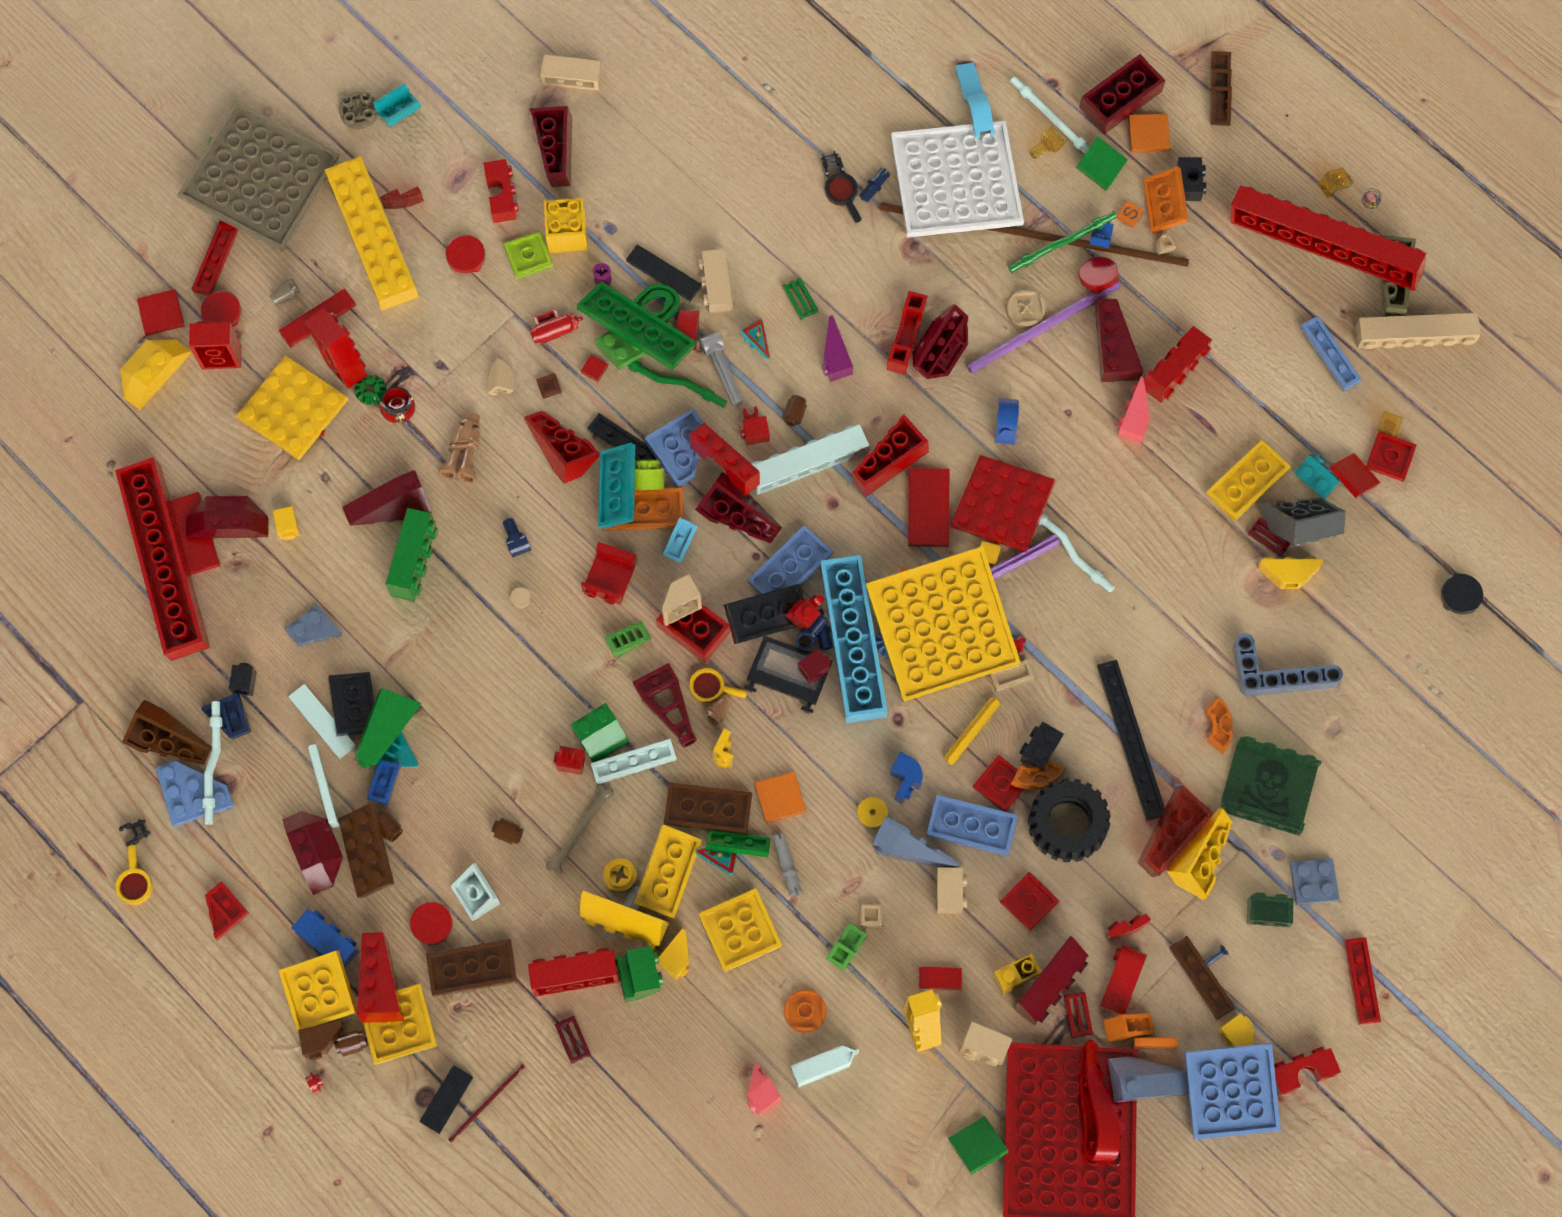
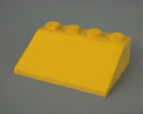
M582 891L579 917L585 918L584 923L594 927L596 923L604 926L603 930L613 934L617 930L624 933L623 938L634 942L636 938L644 940L643 945L652 946L653 949H655L656 945L662 946L670 924L669 922Z

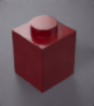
M817 649L798 662V670L809 685H811L830 671L831 661L825 653H821Z

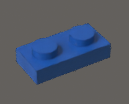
M380 759L367 796L369 801L388 806L401 767L400 764Z

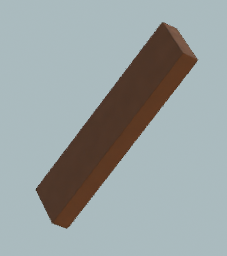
M1188 936L1169 947L1216 1020L1236 1008Z

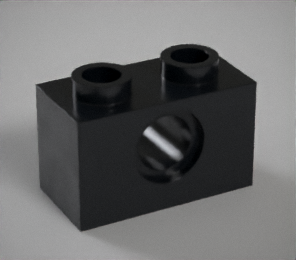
M1179 157L1176 166L1181 168L1185 200L1201 201L1203 194H1206L1207 184L1203 182V176L1206 174V165H1202V157Z

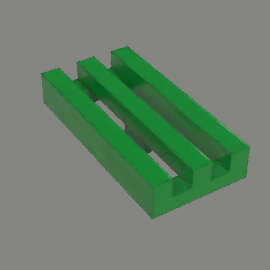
M800 277L796 281H791L788 285H783V290L800 320L818 312L817 306ZM798 285H799L801 291L803 292V294H804L806 300L808 301V303H809V305H810V307H811L812 310H809V308H808L806 302L804 301V299H803L801 293L799 292V290H798V288H797ZM792 288L806 313H802L789 289Z

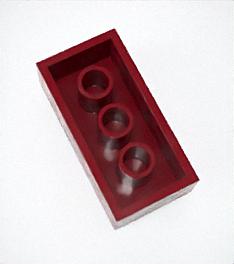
M1139 54L1081 97L1079 108L1103 134H1106L1129 117V115H1132L1163 91L1165 79Z

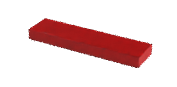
M219 221L191 288L193 292L205 296L213 293L239 229Z
M344 288L278 331L291 348L311 335L304 322L324 308L329 314L332 312L338 318L357 305Z
M1367 938L1345 939L1344 945L1358 1025L1380 1023L1381 1018Z

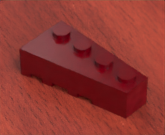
M1097 299L1095 317L1101 382L1139 381L1144 371L1118 299Z

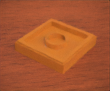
M1168 114L1129 115L1131 153L1170 152Z
M795 771L754 782L766 823L806 812Z

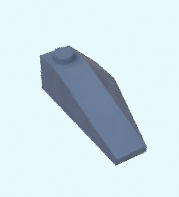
M887 816L873 841L872 847L875 848L874 851L883 857L887 855L891 858L943 868H958L959 865L957 861L937 848L930 849L929 844L923 838L912 837L909 833L911 830Z
M1134 1057L1108 1059L1114 1103L1189 1095L1185 1069Z

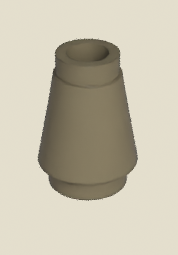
M292 279L285 280L270 295V298L275 305H278L296 297L300 290Z

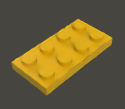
M1261 440L1206 491L1205 495L1235 522L1290 470L1291 466Z
M663 824L634 905L674 919L697 856L696 850L699 849L702 840Z

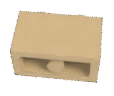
M937 867L936 913L962 914L963 908H967V895H963V887H967V874H963V868Z

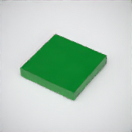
M1097 136L1075 168L1106 191L1128 159Z
M985 1116L948 1138L971 1175L1008 1153V1149Z

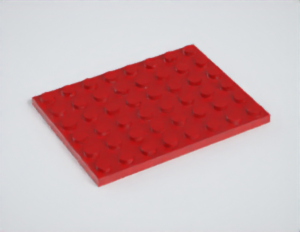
M1010 1043L1007 1051L1004 1145L1008 1149V1153L1004 1155L1003 1217H1135L1137 1100L1114 1103L1108 1059L1120 1057L1137 1058V1049L1099 1047L1095 1051V1054L1100 1057L1097 1061V1066L1104 1072V1075L1101 1077L1102 1082L1111 1090L1108 1095L1112 1103L1119 1109L1117 1113L1119 1120L1125 1125V1130L1120 1136L1117 1158L1113 1162L1087 1160L1084 1153L1085 1127L1079 1090V1068L1083 1046Z

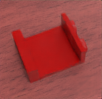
M598 542L596 547L597 555L586 582L581 584L582 592L590 598L599 597L608 604L614 605L616 603L621 605L638 562L637 555Z

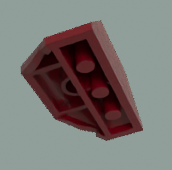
M952 304L932 321L912 352L913 368L926 379L949 376L968 345V315L956 304Z
M206 496L186 518V538L269 537L268 516L248 496Z
M303 811L282 819L287 837L312 894L316 895L333 887L344 857L328 819Z

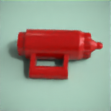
M556 309L534 316L533 319L536 325L529 329L534 344H543L572 333L573 330L578 329V323L583 320V317H576L573 313L558 316Z

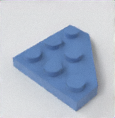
M694 408L644 438V442L655 458L660 461V465L664 468V471L676 488H680L693 480L696 474L699 455L690 447L689 434L703 424V421Z
M177 761L156 767L172 826L176 827L205 817V810L202 808L204 774ZM213 779L214 814L232 808L234 804L229 787Z

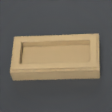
M1028 659L1020 661L1021 664L989 674L996 693L1035 679Z

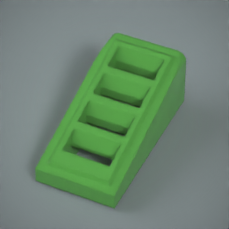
M642 621L605 637V641L615 658L651 640ZM639 629L643 637L639 638L635 630ZM632 632L633 636L636 639L635 641L631 640L630 636L628 635L629 633ZM625 636L628 644H624L622 637ZM618 640L621 647H617L614 641Z

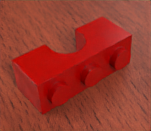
M506 159L483 162L488 189L500 188L502 190L499 195L489 197L493 223L517 220L515 212H519L517 200L513 201L516 189L515 184L510 182V178L513 177L512 166L507 165Z
M1323 1046L1312 1050V1055L1305 1057L1304 1054L1292 1057L1293 1062L1287 1064L1284 1061L1275 1063L1277 1097L1298 1090L1301 1087L1298 1080V1073L1301 1069L1311 1071L1317 1082L1340 1074L1341 1070L1332 1049L1325 1050Z

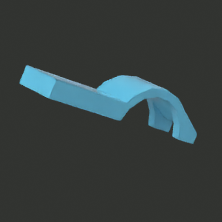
M974 62L956 65L955 72L964 101H967L970 107L975 138H979V132L989 130L991 136L994 135L995 131L989 101L982 90Z

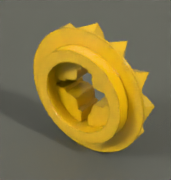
M614 859L604 868V882L613 891L624 892L631 889L636 882L637 872L635 866L626 859ZM623 868V874L627 878H621L617 883V877L613 873H619Z

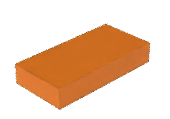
M1143 1037L1134 1038L1132 1041V1049H1176L1178 1046V1038Z

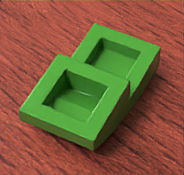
M849 923L826 959L844 971L868 934L852 923Z

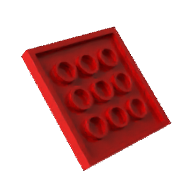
M980 455L950 524L951 528L1027 553L1056 481L1054 478Z

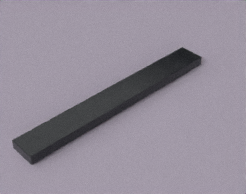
M1113 660L1098 664L1096 667L1145 820L1149 821L1167 815L1118 661Z

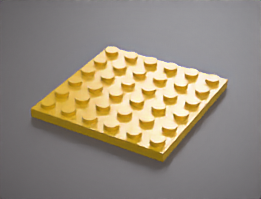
M983 546L865 584L903 702L1021 664Z

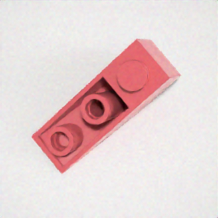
M1142 376L1138 383L1134 382L1130 392L1134 395L1132 400L1127 399L1124 410L1127 411L1125 417H1120L1117 428H1120L1118 436L1140 444L1150 420L1144 377Z

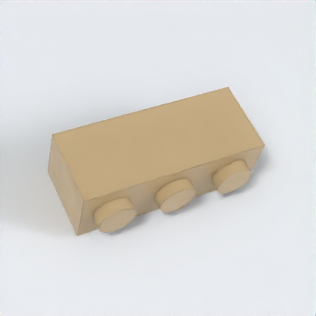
M544 54L540 74L542 84L599 91L602 74L601 61L594 58L580 59L575 56L563 57L556 54Z
M725 248L702 251L699 267L700 271L704 270L701 283L702 288H706L707 294H703L704 305L709 307V313L733 310Z

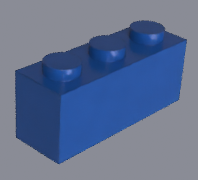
M307 909L291 929L322 955L339 950L344 968H346L359 952L355 948L357 943L349 936L343 938L339 934L341 930L333 923L330 925L326 924L323 921L325 917L317 910L312 912Z

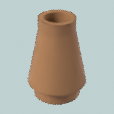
M722 694L720 698L706 709L705 718L714 725L723 722L732 699L728 695Z

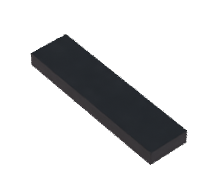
M638 244L626 258L627 263L661 284L670 286L680 296L690 302L702 287L701 283Z
M598 413L587 428L590 433L613 448L628 443L635 444V460H657L646 443Z

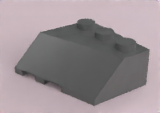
M1322 498L1297 499L1296 503L1281 500L1277 501V505L1259 502L1260 510L1268 524L1269 531L1290 542L1291 545L1300 546L1305 542H1317L1319 539L1334 538L1336 535L1344 534L1346 511Z

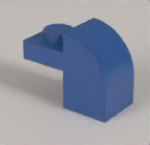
M999 398L995 443L1015 445L1019 415L1018 399Z
M900 752L891 768L890 775L903 781L895 796V800L902 804L905 799L909 800L914 791L911 788L912 786L920 790L923 772L921 766L914 758Z

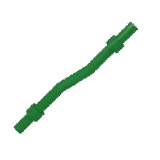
M1112 211L1101 218H1095L1089 225L1040 248L1030 255L1027 253L1021 257V260L1008 266L1009 271L1013 273L1024 266L1028 267L1033 264V261L1047 253L1076 241L1094 230H1100L1106 223L1117 218L1115 212Z
M637 360L627 365L629 370L634 373L639 372L657 383L684 386L701 395L702 399L708 402L712 401L722 408H725L728 402L715 395L714 391L708 388L704 389L686 378L661 376L642 366V363Z

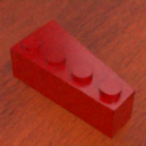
M1193 325L1178 341L1176 345L1178 348L1172 347L1164 360L1161 359L1156 364L1155 369L1147 373L1144 382L1146 393L1160 403L1165 398L1167 400L1170 399L1175 392L1174 388L1177 384L1181 386L1187 378L1186 374L1190 370L1193 372L1200 362L1198 360L1202 356L1205 358L1212 349L1210 347L1212 339Z
M903 414L897 424L890 428L884 439L876 444L875 449L852 472L853 484L866 498L929 453L928 440Z

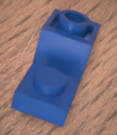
M1108 222L1100 230L1092 231L1089 244L1109 248L1114 224Z

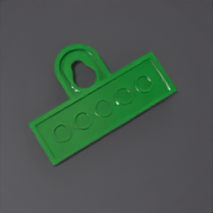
M600 281L577 304V310L670 370H673L696 347L695 340L667 323L678 312L680 305L678 293L670 286L663 284L648 286L632 301ZM663 297L666 302L662 311L652 313L645 308L652 299Z

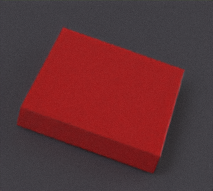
M176 289L137 298L146 336L185 327Z
M1378 431L1366 467L1371 471L1404 482L1417 444Z
M1355 453L1334 463L1329 468L1355 498L1376 488L1381 483Z
M1000 755L994 759L972 787L1004 812L1008 811L1025 790L1011 785L1018 769Z
M1030 872L1000 900V903L1029 931L1060 902Z

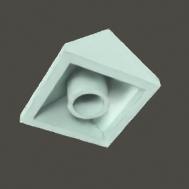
M476 863L472 864L450 886L472 921L500 905L497 896Z

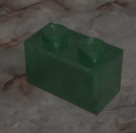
M1253 893L1247 899V924L1289 928L1293 924L1294 898H1288V895L1276 894L1275 897L1266 896V893Z

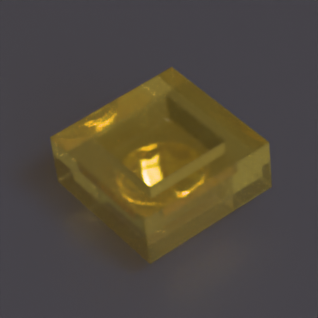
M1384 411L1377 432L1380 431L1397 437L1403 417Z

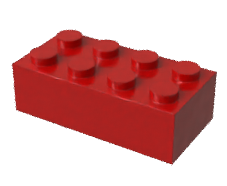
M323 308L304 323L326 365L347 389H350L367 376L364 369L366 365L360 358V353L354 347L355 343L349 336L350 333L344 325L340 326L337 317L332 312L329 314Z
M609 948L597 949L596 953L588 954L587 951L575 953L574 957L568 958L566 955H559L550 961L536 959L532 961V964H528L531 990L535 997L619 983L614 951L609 950Z

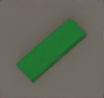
M708 829L705 850L768 858L771 837Z

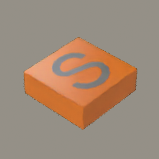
M1127 201L1116 219L1134 228L1144 210Z

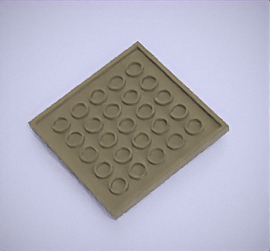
M235 100L178 192L177 197L283 252L327 178L324 169L334 166L339 158V154Z

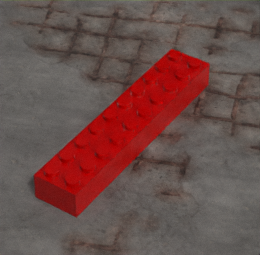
M1240 185L1231 203L1232 224L1415 291L1424 273L1426 253L1421 249L1408 247L1400 241L1386 239L1381 234L1367 232L1362 227L1348 225L1343 220L1337 221L1326 214L1315 213L1307 207L1296 206L1288 200L1277 199L1269 193H1261L1252 187Z
M152 457L115 470L163 654L173 661L210 648L161 465Z

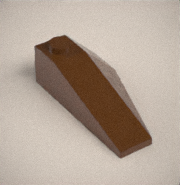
M143 700L135 711L122 743L140 752L160 753V756L163 757L170 755L178 757L183 761L203 765L212 749L208 743L163 708L146 700Z

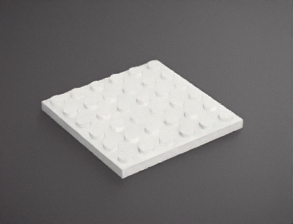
M1006 121L993 122L995 134L991 136L989 130L979 132V138H975L973 124L891 133L907 237L1021 226L1024 224Z

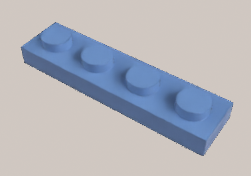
M1319 316L1301 325L1300 329L1343 392L1361 382L1362 379Z

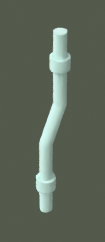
M1014 76L1010 82L1020 91L1019 94L1035 105L1074 143L1073 146L1078 151L1081 150L1085 154L1089 148L1086 145L1087 142L1082 137L1079 138L1036 97L1028 85L1025 86Z
M1043 512L1039 525H1044L1060 538L1072 562L1088 574L1090 580L1095 584H1100L1111 593L1115 586L1104 578V574L1099 570H1094L1078 556L1067 534L1049 520V516Z
M212 701V717L210 718L212 752L204 773V799H202V808L205 810V825L213 824V808H215L213 772L221 752L220 727H222V717H220V701Z

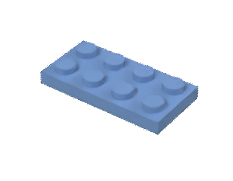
M804 525L747 580V583L759 594L795 584H800L801 586L820 568V561L828 560L833 555V551Z
M936 795L926 836L1008 857L1018 815Z

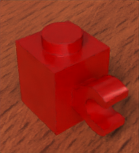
M756 406L752 415L747 414V410L744 408L743 417L745 419L742 420L743 427H739L741 439H745L746 445L769 442L770 432L767 417H758V408Z
M819 593L818 595H813L810 600H798L785 615L797 629L808 628L821 614L816 607L825 599Z
M560 746L559 752H555L553 760L557 771L582 775L586 758L585 750Z

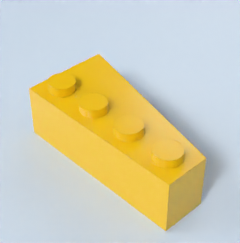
M933 989L908 996L906 1000L904 1014L917 1052L942 1045L939 1012L942 1005L939 995H934Z

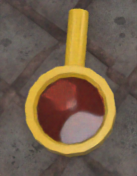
M711 668L697 670L690 679L689 689L691 695L696 701L701 703H713L722 694L746 698L747 690L725 686L722 676Z
M136 845L128 846L129 870L124 871L118 877L115 889L123 902L129 905H138L150 897L153 883L145 871L137 869Z

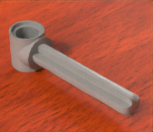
M719 332L700 338L702 350L705 355L712 358L731 404H740L742 397L723 356L724 344Z

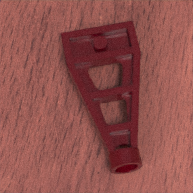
M669 663L632 682L642 702L679 739L683 748L697 741L691 730L679 680ZM668 688L672 691L674 701L672 704L662 707L655 701L654 695ZM678 708L682 721L673 724L666 716V713Z

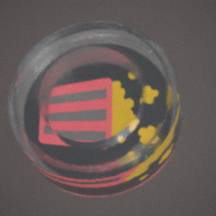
M1370 188L1363 193L1362 204L1366 208L1375 209L1380 205L1382 194L1379 190Z

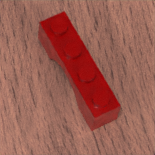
M908 291L898 332L887 360V371L906 375L927 306L928 295Z
M706 423L701 424L689 434L690 447L703 459L708 457L716 461L728 475L731 484L743 495L746 496L760 485V471Z

